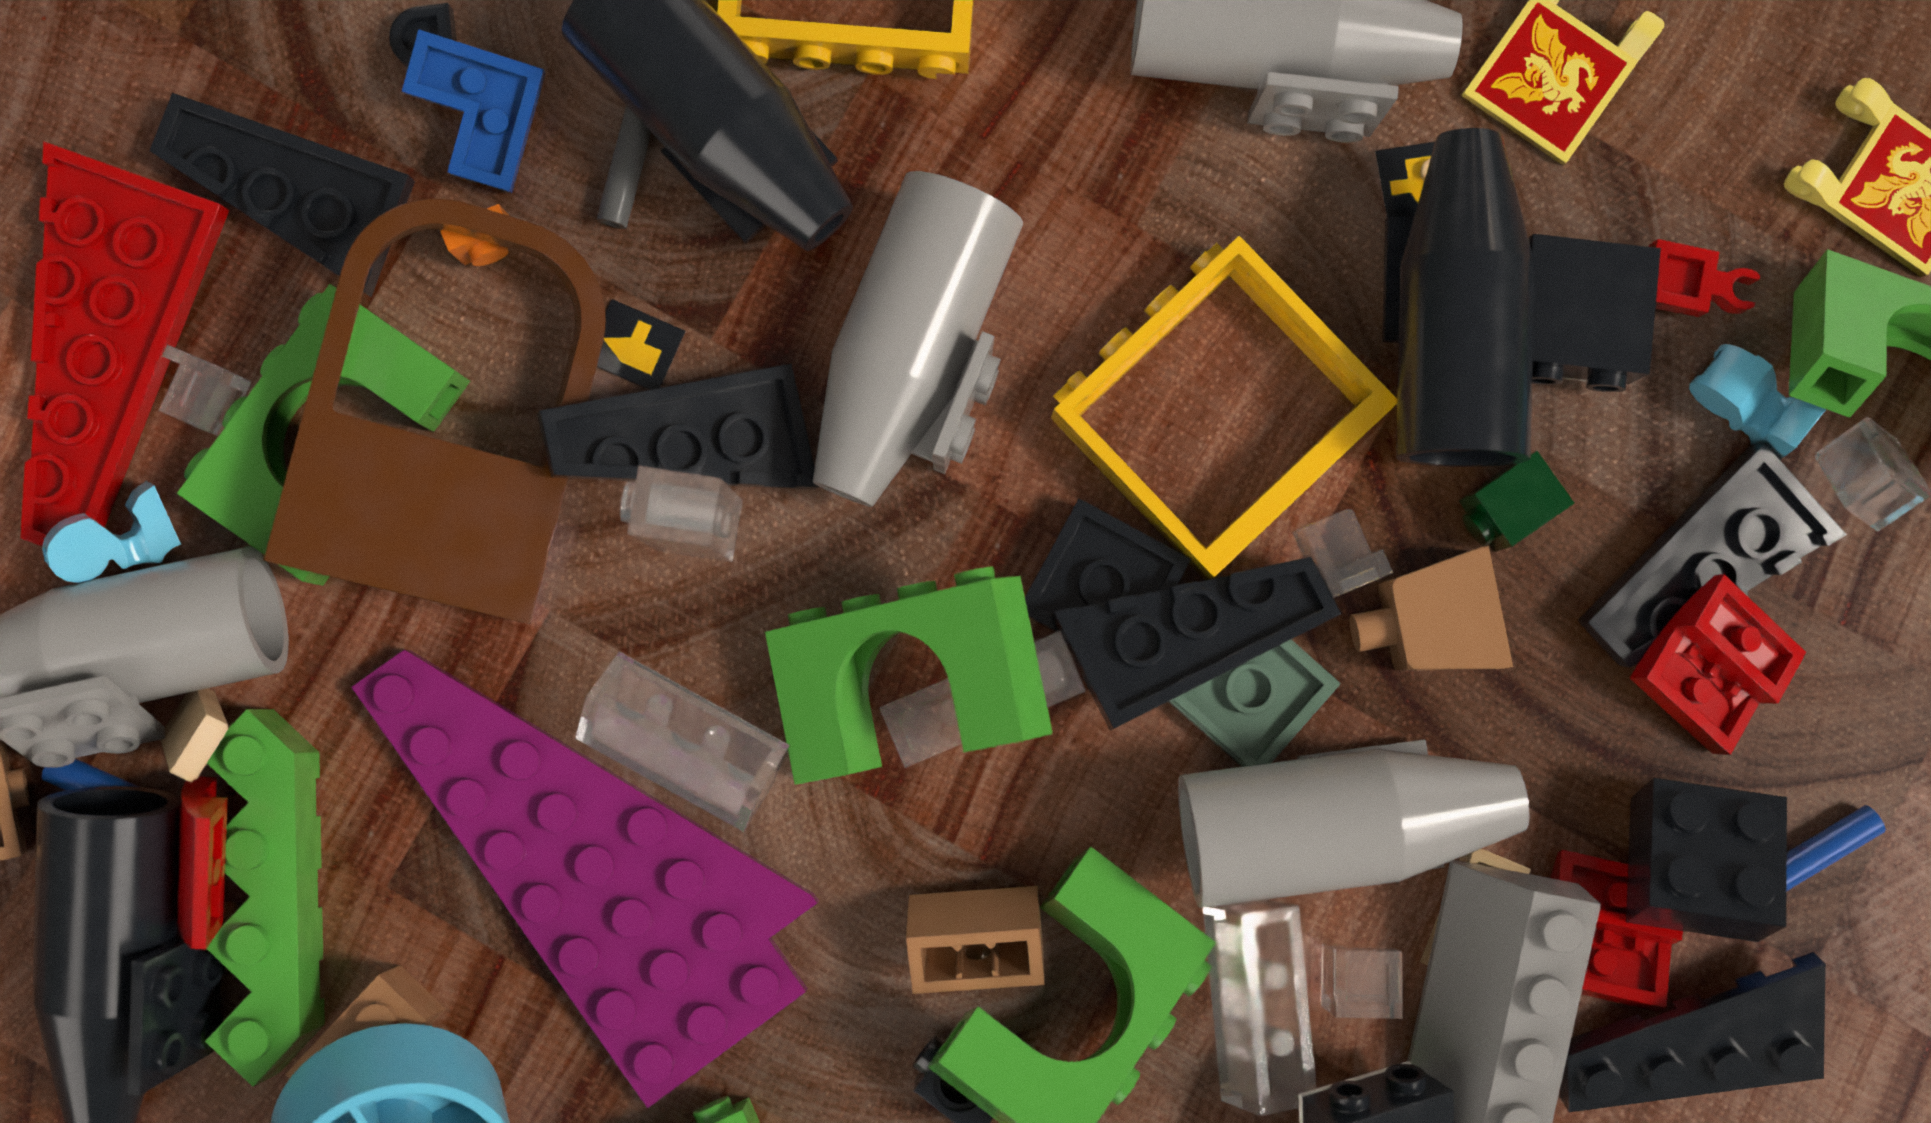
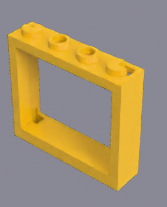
M718 0L717 13L764 63H767L768 58L793 60V63L798 67L811 70L827 69L830 67V63L855 65V68L861 72L876 75L891 73L893 68L916 69L921 76L936 79L937 73L953 75L955 73H968L974 0H954L951 33L740 17L742 0Z
M1240 236L1225 249L1216 243L1207 252L1205 251L1191 265L1190 269L1196 276L1185 287L1178 291L1171 284L1164 289L1144 310L1150 316V319L1137 332L1132 334L1126 327L1123 328L1100 350L1099 355L1105 361L1090 376L1086 377L1080 370L1077 371L1053 395L1060 403L1054 408L1051 416L1054 423L1176 551L1191 558L1189 564L1205 581L1214 578L1397 404V398ZM1230 276L1354 404V407L1205 547L1090 427L1081 415Z

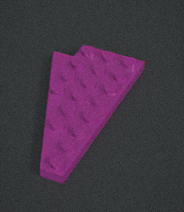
M411 650L401 651L352 686L356 695L647 1108L807 991L808 988L771 937L819 902L814 893Z

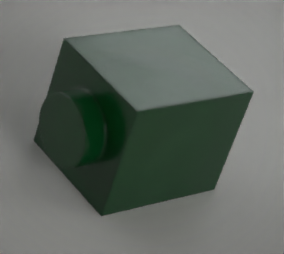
M1538 451L1531 453L1529 461L1509 465L1459 500V503L1466 511L1462 518L1470 534L1482 546L1489 544L1494 552L1513 547L1575 504Z

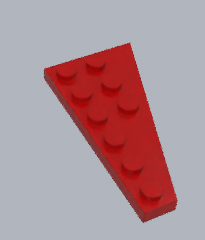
M44 141L42 163L48 166L46 197H40L39 221L44 223L43 258L36 262L31 361L36 363L35 395H29L27 414V419L33 421L31 458L24 465L20 539L39 546H43L44 538L58 522L73 515L85 513L105 528L229 213V210L219 203Z

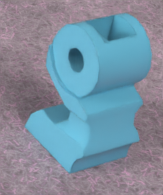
M1732 344L1720 345L1714 353V360L1702 375L1695 376L1689 385L1691 394L1701 405L1712 413L1727 419L1732 430L1743 431L1749 436L1751 445L1766 444L1779 460L1796 449L1826 411L1824 408L1794 397L1786 398L1777 391V381L1773 366L1758 354L1755 356Z
M145 481L132 490L125 503V507L134 520L130 531L122 535L112 534L85 513L73 515L58 522L44 538L42 552L45 562L58 577L68 582L82 583L91 581L99 576L111 559L122 569L144 563H161L165 554L172 548L181 545L155 486Z

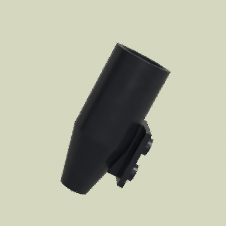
M573 0L562 24L564 39L665 146L661 150L662 155L745 244L763 228L768 226L802 249L810 251L826 241L846 221L853 210V205L832 169V166L838 162L837 157L810 129L789 89L706 0Z
M1485 128L1454 129L1443 132L1436 137L1414 217L1388 216L1385 219L1382 342L1399 343L1396 459L1413 464L1447 467L1503 466L1527 462L1531 459L1534 259L1503 135L1498 131Z
M128 786L88 787L57 792L45 796L37 802L32 1003L64 1123H136L145 1092L215 1051L205 1041L223 1023V1017L219 1012L220 980L225 966L207 949H191L182 937L178 939L177 914L181 798L167 791Z

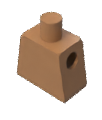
M1489 546L1458 554L1378 584L1382 609L1350 615V631L1357 652L1389 647L1395 671L1493 670L1513 667Z

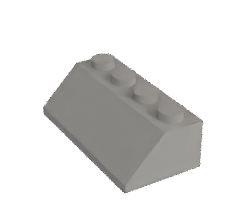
M1457 860L1450 861L1407 1061L1422 1068L1427 1074L1454 1091V1123L1553 1122L1601 906L1578 883Z

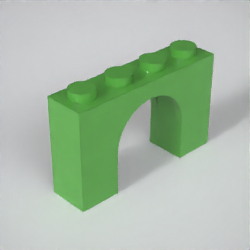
M1827 249L1794 291L1788 396L1850 418L1886 377L1887 346L1906 349L1931 360V286Z
M331 284L328 285L323 294L317 293L306 302L298 317V323L300 324L285 345L277 346L268 354L260 369L262 377L248 396L239 398L228 409L222 422L224 429L210 448L201 450L190 461L184 473V477L187 480L177 492L178 495L264 555L288 471L284 459L285 434L292 417L306 402L337 289ZM359 305L338 387L357 386L369 389L418 424L434 432L468 386L470 380L365 307ZM278 564L302 582L323 586L330 577Z
M993 567L969 570L954 574L956 587L938 591L936 581L906 585L897 588L899 598L897 601L881 604L880 594L852 598L841 602L842 614L827 617L825 607L798 611L788 614L790 626L766 631L765 635L794 784L834 778L882 767L869 702V676L873 662L881 648L900 632L910 634L923 641L933 650L944 666L951 687L963 752L1016 743L1053 734L1021 576L995 578Z
M1089 847L1073 859L1040 908L1094 949L1107 964L1113 976L1117 990V1013L1112 1030L1105 1042L1093 1054L1082 1061L1066 1062L1055 1060L1031 1048L980 1007H976L965 1012L927 1066L999 1123H1097L1111 1101L1119 1105L1134 1088L1140 1077V1072L1134 1066L1147 1047L1155 1050L1166 1039L1176 1022V1017L1170 1014L1171 1010L1183 993L1189 997L1200 987L1211 969V964L1205 961L1216 942L1094 848Z

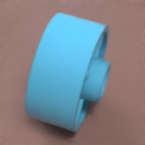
M390 1024L371 1027L349 1034L325 1046L312 1055L291 1076L277 1099L271 1123H510L499 1078L487 1057L477 1047L457 1034L420 1024Z

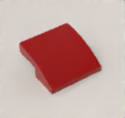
M1725 574L1714 575L1673 616L1641 658L1630 679L1712 754L1731 755L1759 703L1778 704L1807 652Z
M198 776L192 782L186 780L181 793L177 926L182 939L191 949H206L223 926L228 798L216 797L217 777Z
M1563 849L1557 853L1550 878L1578 883L1601 904L1581 995L1651 1011L1665 1009L1667 1005L1672 944L1682 941L1683 931L1626 922L1628 864Z

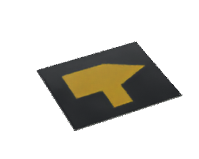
M1435 142L1375 151L1387 217H1414L1424 183L1420 175V169L1425 161L1431 159Z
M612 299L605 313V335L597 367L649 390L660 388L686 331Z

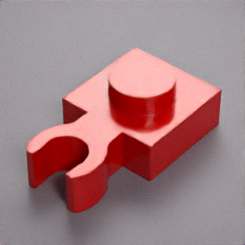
M1657 239L1649 244V247L1661 248L1655 309L1701 317L1709 313L1711 301L1717 304L1723 311L1731 314H1741L1755 307V302L1742 301L1734 295L1733 284L1734 282L1751 285L1760 280L1758 272L1748 268H1738L1730 272L1716 270L1719 251Z

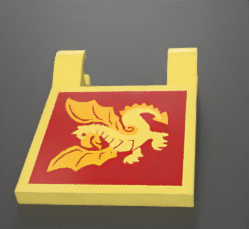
M1529 0L1461 96L1558 163L1564 165L1635 65L1664 28V21L1652 12L1646 11L1639 19L1635 20L1616 46L1557 6L1560 0Z
M1863 78L1855 86L1849 85L1842 90L1837 98L1836 107L1846 116L1869 124L1873 128L1839 181L1825 164L1818 160H1809L1803 167L1796 166L1790 171L1785 179L1784 187L1792 195L1822 207L1918 276L1924 277L1931 271V130L1895 105L1880 84L1870 78Z

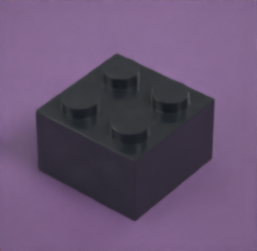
M1653 778L1631 797L1627 923L1759 942L1786 927L1787 797Z

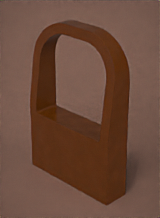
M424 199L405 203L388 210L372 221L359 234L345 258L263 561L531 624L568 478H551L545 448H543L540 463L537 466L341 414L333 409V402L367 276L381 253L392 243L409 234L425 230H446L460 233L531 255L542 261L556 273L565 285L573 304L575 332L555 408L588 402L605 335L606 316L602 292L592 269L581 254L562 237L542 226L456 200Z

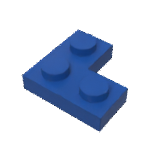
M418 30L402 92L406 95L464 112L447 173L506 192H513L544 82L545 70Z

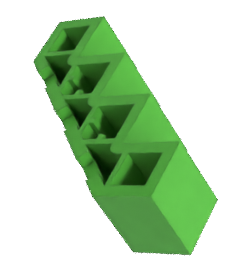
M246 709L229 727L207 762L216 773L248 802L229 822L226 828L225 874L250 897L221 927L206 949L235 975L251 993L205 1042L252 1087L279 1074L325 1025L324 998H320L319 961L323 960L322 907H318V869L322 868L321 816L316 815V778H320L319 751L274 709Z

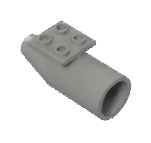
M1137 0L1130 75L1257 89V95L1248 111L1247 124L1263 125V130L1273 135L1291 136L1299 134L1301 130L1325 132V137L1335 142H1358L1363 137H1370L1396 102L1399 86L1395 85L1445 79L1452 76L1461 46L1462 15L1459 12L1428 0Z
M911 171L905 174L832 350L813 483L850 501L873 507L911 454L933 462V470L943 474L946 473L951 460L962 464L976 430L974 428L976 419L970 417L969 414L974 402L983 405L987 404L999 374L998 367L1001 359L992 355L995 336L982 331L978 341L976 338L1023 226L1021 217L1006 204L979 189L942 175L923 171Z
M247 546L93 579L87 582L65 585L50 589L0 614V739L36 766L49 768L66 766L73 763L77 757L100 752L113 754L127 753L136 750L142 743L165 739V727L142 708L139 703L280 673L284 669L288 657V626L280 589L268 562L263 561L264 556L254 547Z
M1426 740L1297 756L1298 760L1184 774L1179 776L1178 782L1183 845L1192 891L1199 908L1400 882L1430 869L1445 868L1444 864L1526 831L1529 824L1527 791L1522 775L1515 765L1428 755Z

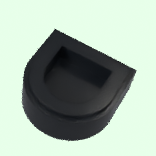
M449 3L412 7L396 17L390 28L389 41L392 51L405 67L408 68L418 30L457 41L454 10Z

